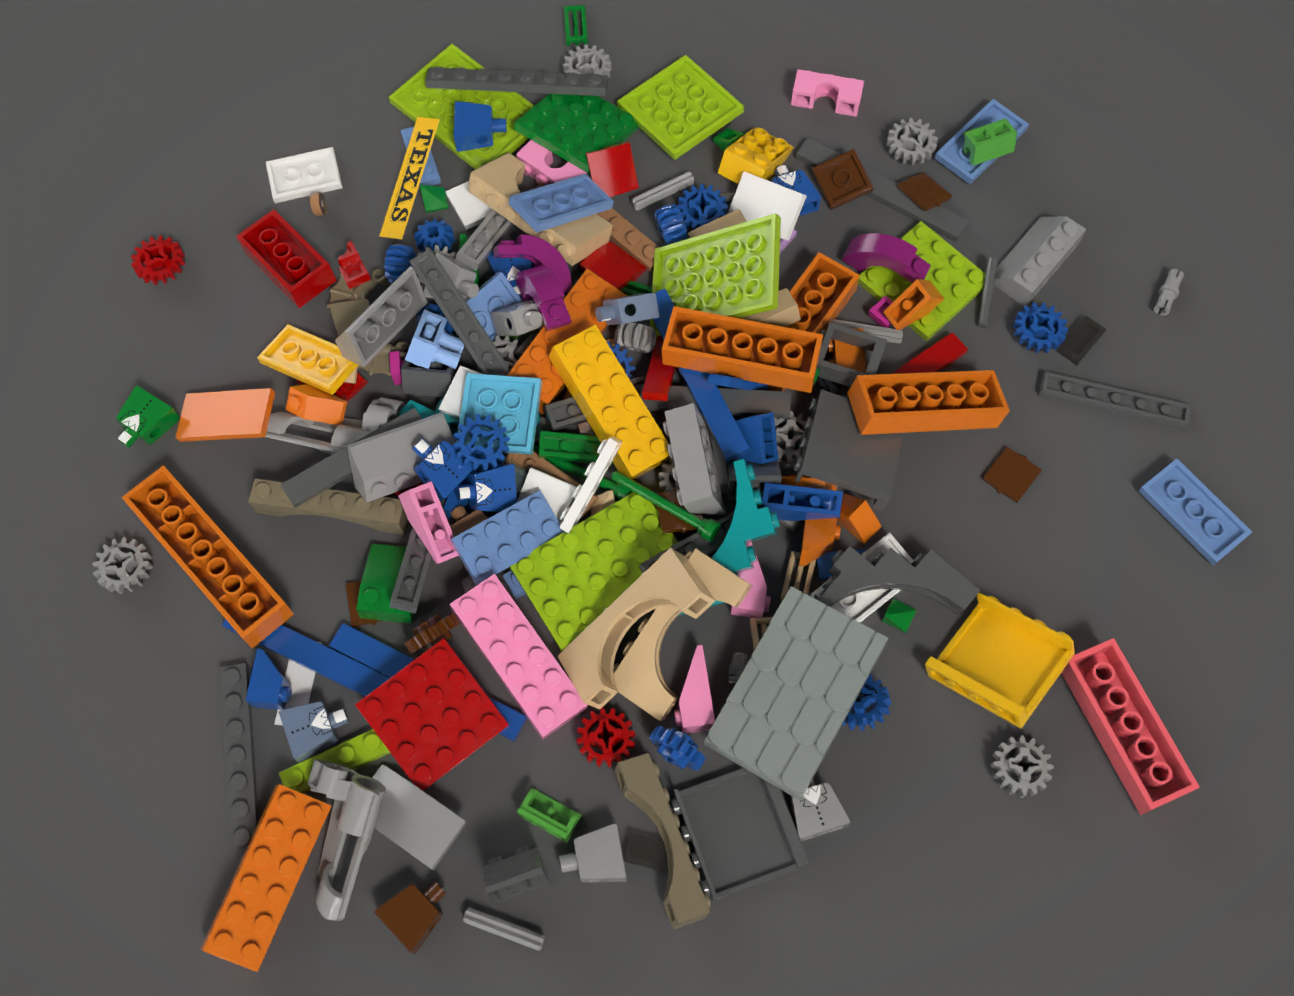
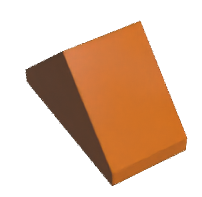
M843 493L840 518H837V522L865 545L881 528V524L866 500Z

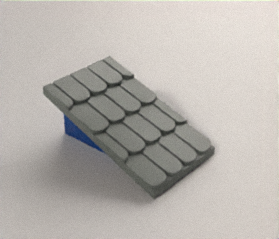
M791 586L727 698L724 707L712 725L704 745L801 801L887 644L888 637L875 632V630Z

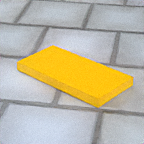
M289 324L257 357L261 364L331 395L336 392L358 367V364L342 356L336 344Z

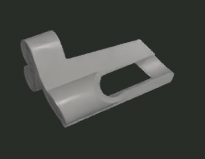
M380 397L377 400L374 399L369 405L367 412L363 413V421L344 418L343 424L339 425L302 419L293 413L276 412L270 415L266 437L316 448L324 453L333 455L347 447V445L354 443L396 419L399 411L405 404L403 401ZM290 424L331 432L333 436L331 443L287 434L285 433L286 428Z
M315 759L307 785L311 787V791L327 794V798L335 799L318 869V875L321 880L316 894V904L319 912L325 919L341 921L346 914L362 856L371 841L386 789L379 781L360 775L352 769ZM351 834L358 836L344 887L342 893L332 888V882L346 835Z

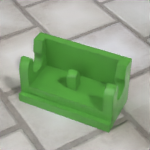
M1005 118L964 132V153L970 152V163L972 166L1012 153L1015 149L1017 131Z
M531 789L517 811L519 817L568 843L582 817L578 812L569 809L536 789Z

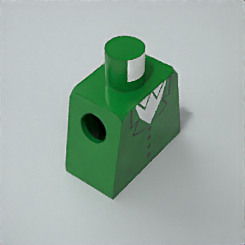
M136 385L116 416V420L125 429L117 440L127 448H130L138 438L151 445L180 420V417L171 406Z

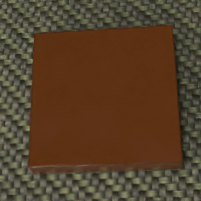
M855 149L812 168L814 177L830 210L873 191V186Z

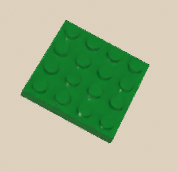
M549 94L514 123L515 131L589 173V165L585 153L623 143L639 129L638 123L633 120L631 114L626 113L599 96Z

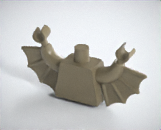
M381 269L373 271L370 281L350 290L342 274H340L338 283L330 288L331 299L327 304V308L331 310L338 337L370 306L367 298L375 289V285L386 286L389 283L385 275L379 279L384 274ZM403 341L395 346L388 343L365 367L358 365V368L366 370L370 376L377 373L391 376L389 352L399 351L402 360H405L407 353L404 351L409 350L410 346Z

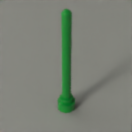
M534 445L533 450L536 451L537 453H538V446ZM547 459L555 466L580 478L587 479V476H585L587 469L567 460ZM604 477L599 484L600 487L608 491L613 490L617 501L633 493L624 486Z
M612 472L611 479L697 528L702 538L712 542L717 536L721 527L720 523L713 519L702 520L620 472Z

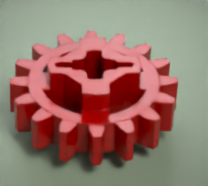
M160 235L158 240H154L151 236L149 238L150 242L141 241L142 247L134 248L137 254L131 255L133 260L131 266L138 278H142L145 283L152 281L154 285H157L159 280H162L164 284H167V278L176 279L174 276L175 272L182 273L179 266L185 265L183 260L185 254L178 242H173L171 237L164 240L163 236Z
M601 708L600 715H596L595 712L591 711V720L582 719L585 728H578L577 732L583 737L576 739L577 745H584L579 750L580 754H589L587 756L588 763L595 759L597 760L598 768L601 767L603 762H606L608 768H611L612 761L618 763L622 761L621 756L630 757V752L627 748L635 747V742L629 740L635 737V731H628L632 727V722L627 721L624 723V713L617 717L615 716L614 708L611 709L609 714H606L604 708ZM609 721L616 723L620 728L615 729L609 724ZM599 723L598 728L594 732H590L592 727ZM604 728H606V731L610 737L608 742V748H606V745L602 739L604 734ZM622 744L621 748L615 753H613V749L616 747V745ZM592 748H599L603 751V755L596 753Z

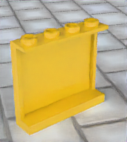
M978 593V605L937 659L931 656L925 663L928 677L1022 729L1075 654L1074 642L1066 633L1056 632L1048 628L1044 622L1026 617L1017 608H1009L1001 604L993 596L987 597Z

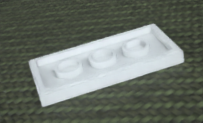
M888 533L861 554L867 561L871 562L880 551L885 554L892 548L910 564L913 562V559L891 533ZM820 586L810 596L814 597L816 594L820 598L826 590ZM878 589L860 592L840 600L832 605L831 608L851 619L862 622L901 590Z

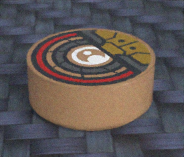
M321 192L311 193L310 205L315 216L326 215V203Z

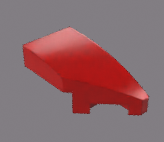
M352 241L347 243L348 249L345 254L340 255L337 259L340 265L339 270L349 290L371 280Z

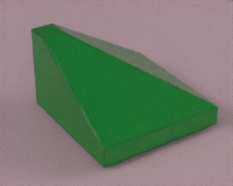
M727 128L714 137L713 142L725 152L726 148L745 134Z
M420 186L426 213L449 209L443 187Z
M893 598L882 622L906 633L917 610Z

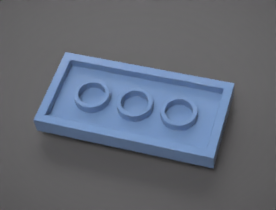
M992 99L936 153L935 159L971 185L997 158L972 166L970 163V152L964 153V132L1006 118L1017 131V140L1027 130L1029 124L995 99Z
M587 174L510 196L509 205L536 233L612 209L614 202Z
M1175 459L1139 489V492L1212 565H1215L1252 533L1178 459Z
M541 490L455 536L450 541L477 586L493 574L496 575L526 558L533 549L565 531L560 529L561 525Z

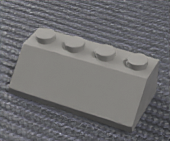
M1067 216L1040 217L996 268L994 286L1021 305L1027 306L1079 245L1086 229Z
M410 266L335 340L344 358L365 367L427 304L426 297L413 267Z
M694 403L665 411L666 421L663 422V427L667 437H670L671 444H668L667 447L671 459H674L675 467H672V473L675 481L679 483L680 490L676 491L679 504L681 506L684 505L690 513L726 514L708 425Z
M442 412L347 445L354 486L366 502L422 482L414 471L415 466L422 459L412 450L422 438L432 448L443 440L452 446L456 443Z

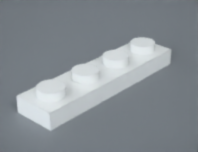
M610 437L608 441L603 440L597 450V453L600 455L596 463L591 462L585 472V476H587L583 485L579 484L573 493L572 498L575 501L571 508L566 507L560 517V520L563 521L560 529L569 533L572 527L578 524L623 443L616 437Z

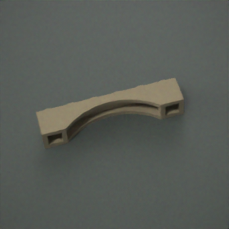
M262 479L254 480L248 501L258 514L279 517L288 515L325 516L354 522L377 531L404 535L408 521L400 499L381 497L366 502L359 493L331 489L323 491L294 508L281 488L280 484L283 482Z
M647 753L618 762L614 773L623 797L638 806L649 817L664 843L669 874L663 905L672 929L675 930L704 919L710 913V900L705 891L702 892L698 882L700 881L699 871L696 865H692L688 856L690 854L689 845L686 839L681 837L678 830L680 826L679 819L675 812H671L668 804L669 794L666 787L661 786L658 778L660 772L656 761H652L650 754Z

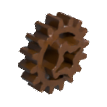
M454 613L444 619L437 614L413 629L412 632L415 636L404 644L410 654L421 648L426 652L443 638L448 640L453 637L450 630L458 626L460 622Z

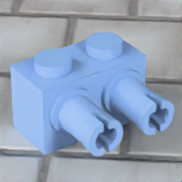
M424 310L405 360L429 369L431 362L434 363V361L456 369L464 344L460 338L452 336L444 330L447 318Z

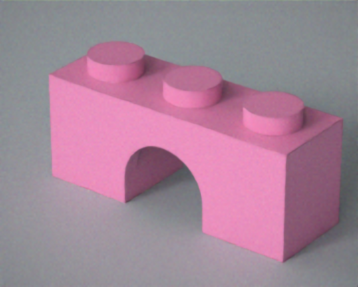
M798 69L791 105L813 109L816 99L819 97H830L836 103L835 113L857 117L864 81Z
M532 140L516 154L517 159L526 164L524 175H529L538 184L542 182L549 185L587 174V172L570 162H567L561 168L549 167L553 163L552 152Z

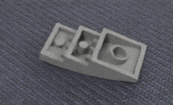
M382 764L372 777L382 783L386 789L374 829L434 870L467 822Z

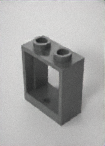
M832 322L829 323L827 331L822 330L823 339L817 365L820 368L818 377L851 387L857 375H876L887 339ZM831 339L872 351L866 373L824 361Z

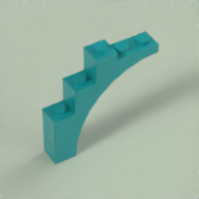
M744 459L734 461L737 479L736 507L732 524L724 542L712 558L734 574L754 568L753 562L757 561L753 546H748V543L777 535L776 528L780 527L777 512H772L769 507L760 509L759 505L763 504L762 496L759 489H754L752 480L756 479L753 465H748ZM715 601L709 608L725 604L726 602ZM682 612L678 616L686 615V613Z

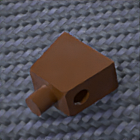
M436 881L423 893L417 886L412 884L378 907L374 913L410 953L415 954L443 917L442 913L434 905L447 893Z

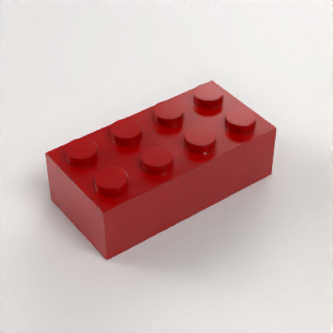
M274 209L236 236L245 254L299 309L337 281L329 263Z

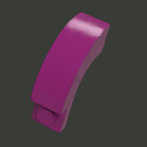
M879 233L863 234L850 241L842 257L844 262L858 272H862L871 266H882L897 272L911 283L917 279L924 280L931 266L915 254L918 248L897 237Z
M520 235L516 239L517 245H515V241H501L500 245L493 249L494 258H523L531 261L536 267L540 265L547 266L557 278L564 295L571 291L572 281L568 265L560 252L547 241L535 236Z
M540 265L516 274L515 281L522 299H534L547 331L569 325L572 322L563 300V290L557 278L547 266Z

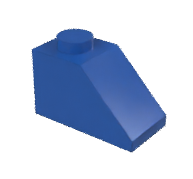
M257 649L245 701L255 708L284 710L286 703H289L291 699L292 689L290 684L271 657L263 649Z

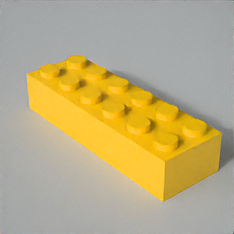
M596 325L552 347L548 357L599 441L602 443L604 439L608 441L610 437H616L623 442L612 461L618 472L634 480L669 460L668 441Z

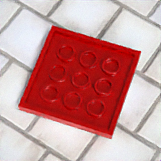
M445 638L355 704L413 784L422 791L509 726V723Z

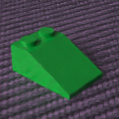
M381 544L371 545L356 608L361 619L412 624L414 613L390 608V601L406 547Z

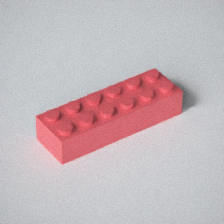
M1112 638L1073 655L1061 674L1139 814H1145L1200 788L1116 640Z

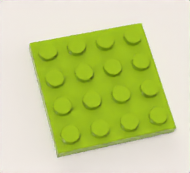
M684 55L617 101V107L631 114L633 120L638 123V127L674 160L744 112V106L687 55Z
M920 221L901 239L918 248L915 254L931 265L924 280L931 281L944 297V300L927 316L908 325L927 342L983 291L985 273ZM882 266L868 267L860 274L858 282L861 287L878 301L887 296L893 302L912 284L897 272Z

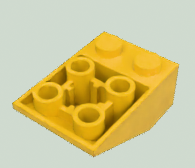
M754 127L725 149L718 174L739 184L743 172L770 181L775 175V169L784 163L794 147L787 144V141L768 134L765 129Z

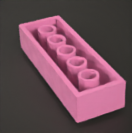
M495 574L450 604L451 610L522 712L527 716V719L542 740L587 709L588 705L583 703L571 680Z

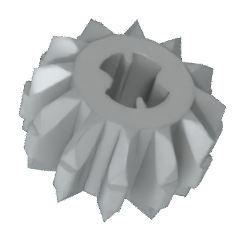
M639 323L618 324L614 343L619 344V348L631 351L651 352L656 342V331L652 327Z

